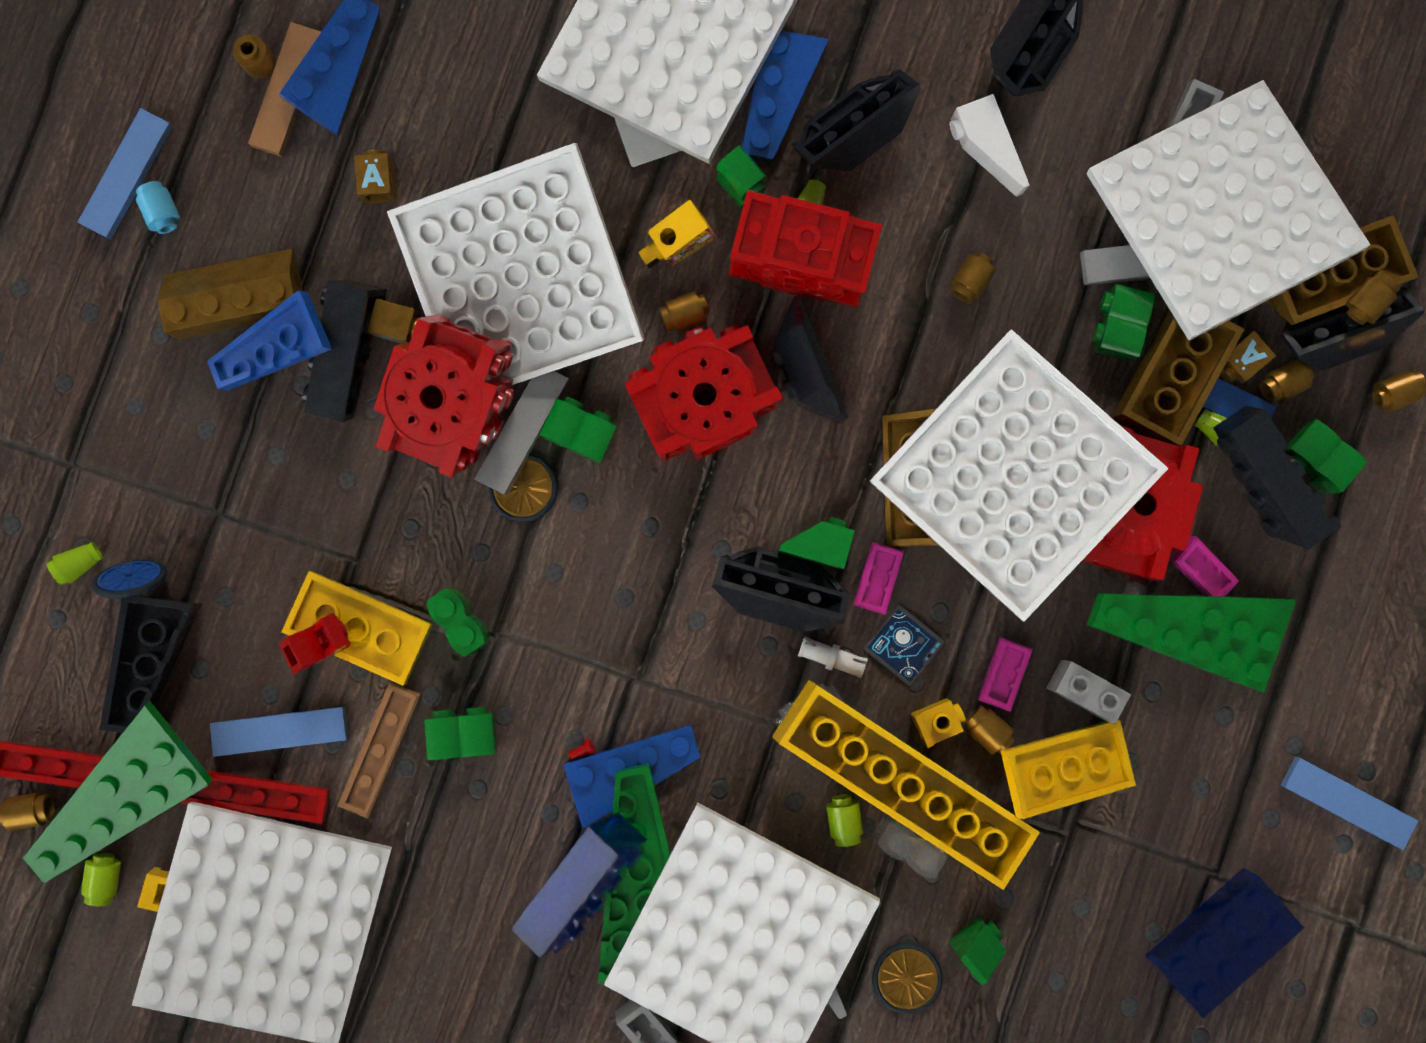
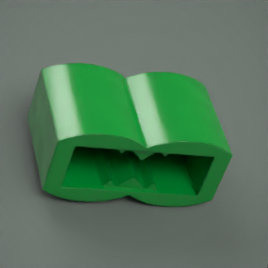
M740 145L721 159L716 167L718 171L716 180L741 210L743 209L747 190L763 194L767 188L764 185L767 181V176Z
M1118 284L1114 285L1109 292L1105 291L1099 306V310L1104 311L1102 322L1096 323L1091 341L1096 343L1094 352L1132 362L1139 358L1145 341L1147 324L1151 316L1155 294Z
M566 397L564 401L556 398L540 432V436L556 445L602 464L618 429L616 425L612 424L614 418L596 410L594 415L582 410L584 405L570 397Z
M1317 419L1307 422L1288 443L1289 447L1284 451L1285 454L1292 456L1297 462H1300L1306 473L1313 480L1311 482L1312 485L1324 494L1342 493L1368 463L1359 452L1343 442L1333 430Z
M445 588L426 601L430 616L439 626L446 629V636L450 645L460 655L464 657L472 655L491 642L487 627L479 618L472 615L471 606L467 598L459 590Z
M486 706L466 708V715L453 716V710L433 711V718L424 720L427 760L491 755L498 752L495 712H486Z

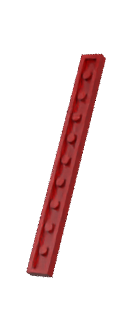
M1 740L0 777L79 788L105 755ZM206 770L212 778L210 784L179 802L189 804L193 801L237 812L323 824L326 822L331 788Z

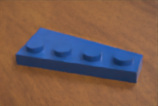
M783 30L780 32L754 83L742 146L753 160L773 163L822 54H824L829 39Z

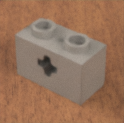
M1062 659L1046 689L1100 719L1116 724L1131 696L1130 693L1076 663Z

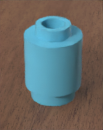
M158 181L148 182L139 186L136 189V202L150 231H157L159 234L175 230L181 217L168 189L163 187L162 183Z

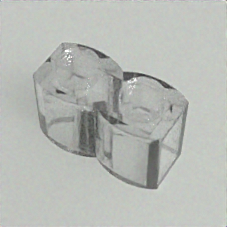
M884 815L873 833L874 839L886 854L898 860H906L909 866L921 876L935 879L948 859L943 850L914 833L889 815Z

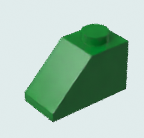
M829 517L828 523L822 521L779 545L778 552L837 569H844L855 530L847 528L848 522Z
M980 916L976 917L948 940L959 958L982 986L989 980L1007 951L1000 942L1004 935L992 920L985 924Z

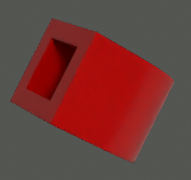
M332 613L319 619L313 626L286 637L279 646L294 675L350 647L351 644L348 640L345 625Z

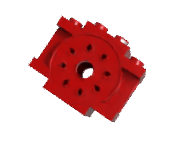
M747 190L730 255L732 263L729 276L760 283V287L795 296L800 295L803 298L823 303L824 300L857 308L860 296L865 293L882 224L851 217L848 211L785 195H782L780 199Z
M439 314L418 318L410 342L396 345L393 348L373 409L386 415L375 447L387 452L394 449L440 468L439 473L449 477L465 471L470 464L474 465L479 457L481 447L486 444L488 445L493 439L497 440L504 425V421L500 420L504 408H509L515 394V390L511 389L514 379L502 375V372L506 373L513 360V354L509 353L512 343L502 339L494 340L450 322L449 318Z
M738 324L728 327L720 332L721 338L716 339L711 327L703 330L702 327H697L684 334L685 339L674 345L671 341L655 347L653 349L655 354L649 356L653 370L648 371L647 368H642L628 376L630 380L624 383L661 463L690 449L696 461L756 433L758 424L755 419L780 407L783 399L778 387H775L753 342V335L748 325L739 328ZM704 391L710 392L714 395L715 401L710 405H700L695 401L696 395Z
M1121 426L1168 467V470L1136 502V510L1133 506L1081 562L1127 574L1131 578L1142 581L1164 580L1171 552L1186 551L1204 485L1191 482L1199 448L1189 445L1176 446L1135 434L1133 429Z

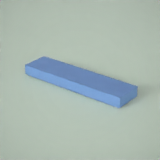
M142 108L139 109L80 216L79 224L110 240L113 238L136 196V189L142 185L174 126Z
M345 706L210 723L213 757L349 739Z
M1296 756L1280 785L1401 850L1405 849L1418 823V820Z

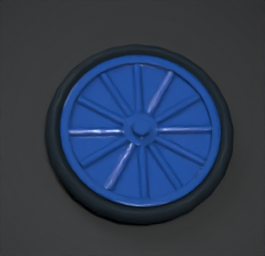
M149 559L121 562L100 572L92 582V589L97 595L105 598L119 599L137 596L159 586L167 576V568L162 563Z

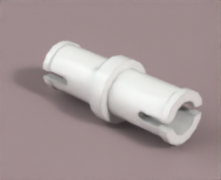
M806 636L803 639L798 654L799 657L826 665L825 669L832 671L835 668L855 675L858 678L862 677L868 658L840 650L839 645L833 644L832 647L809 639Z

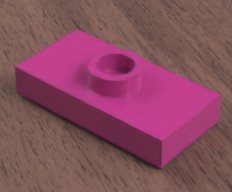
M1196 536L1189 537L1186 551L1176 552L1170 559L1204 596H1227L1239 582L1234 574Z
M871 542L853 606L886 615L904 551Z
M999 637L977 700L1011 712L1033 649Z

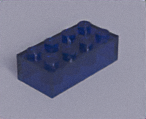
M618 812L588 826L511 930L539 958H542L551 951L555 954L558 953L568 941L573 943L585 930L582 924L587 917L593 918L603 907L604 903L601 899L607 892L611 894L621 884L623 877L620 875L626 867L630 869L641 858L643 853L640 849L647 839Z
M1242 868L1145 956L1186 1004L1204 1019L1301 932L1304 927L1260 876Z

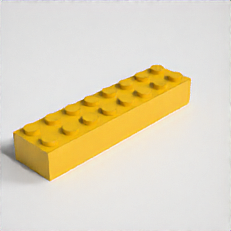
M808 680L772 736L781 746L1002 890L1005 889L1040 834L1038 830L1021 819L1016 818L1015 815L810 680Z

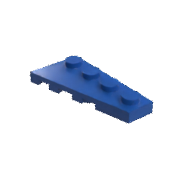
M343 0L279 93V97L336 136L371 39L380 7L370 0Z
M298 290L210 358L207 363L217 389L229 391L332 350L309 293Z
M689 724L564 763V769L582 828L584 829L612 812L617 770L650 763L654 784L656 785L699 759L701 755L692 725Z

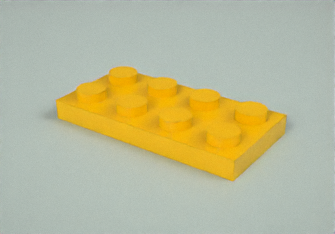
M309 571L282 629V633L290 636L313 626L319 619L334 613L338 620L342 621L345 625L348 640L351 644L350 647L334 656L402 686L406 685L433 624L316 572Z
M1117 720L1116 724L1106 721L1001 750L1013 807L1018 819H1026L1136 786L1120 720Z

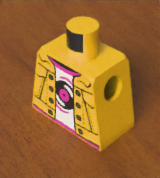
M688 200L648 231L653 242L638 253L648 268H651L664 258L671 265H675L716 239L717 236L700 210L691 200ZM673 237H676L674 243L668 245L669 240Z

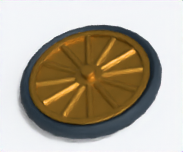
M529 454L509 495H504L490 487L488 491L493 506L501 515L516 522H529L544 516L551 509L558 494V482L552 467L544 459L537 455Z
M905 942L892 945L878 957L874 965L872 981L876 995L887 1008L902 1014H914L925 1010L937 999L941 991L943 975L939 961L929 949L920 944Z

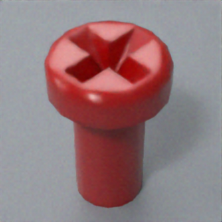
M588 738L584 740L583 745L569 751L568 754L573 761L587 753L590 755L595 754L596 748L592 740Z

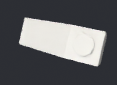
M994 94L957 107L949 123L953 138L955 140L959 139L962 149L1016 197L1022 195L1030 184Z

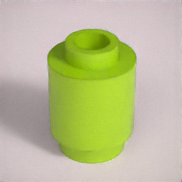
M850 794L833 796L831 798L832 802L826 804L830 837L834 839L835 845L838 847L854 846L861 843L863 826L859 801L852 799Z
M96 853L93 855V858L85 861L81 895L84 896L85 904L90 906H106L113 902V897L118 892L121 861L115 859L114 854Z

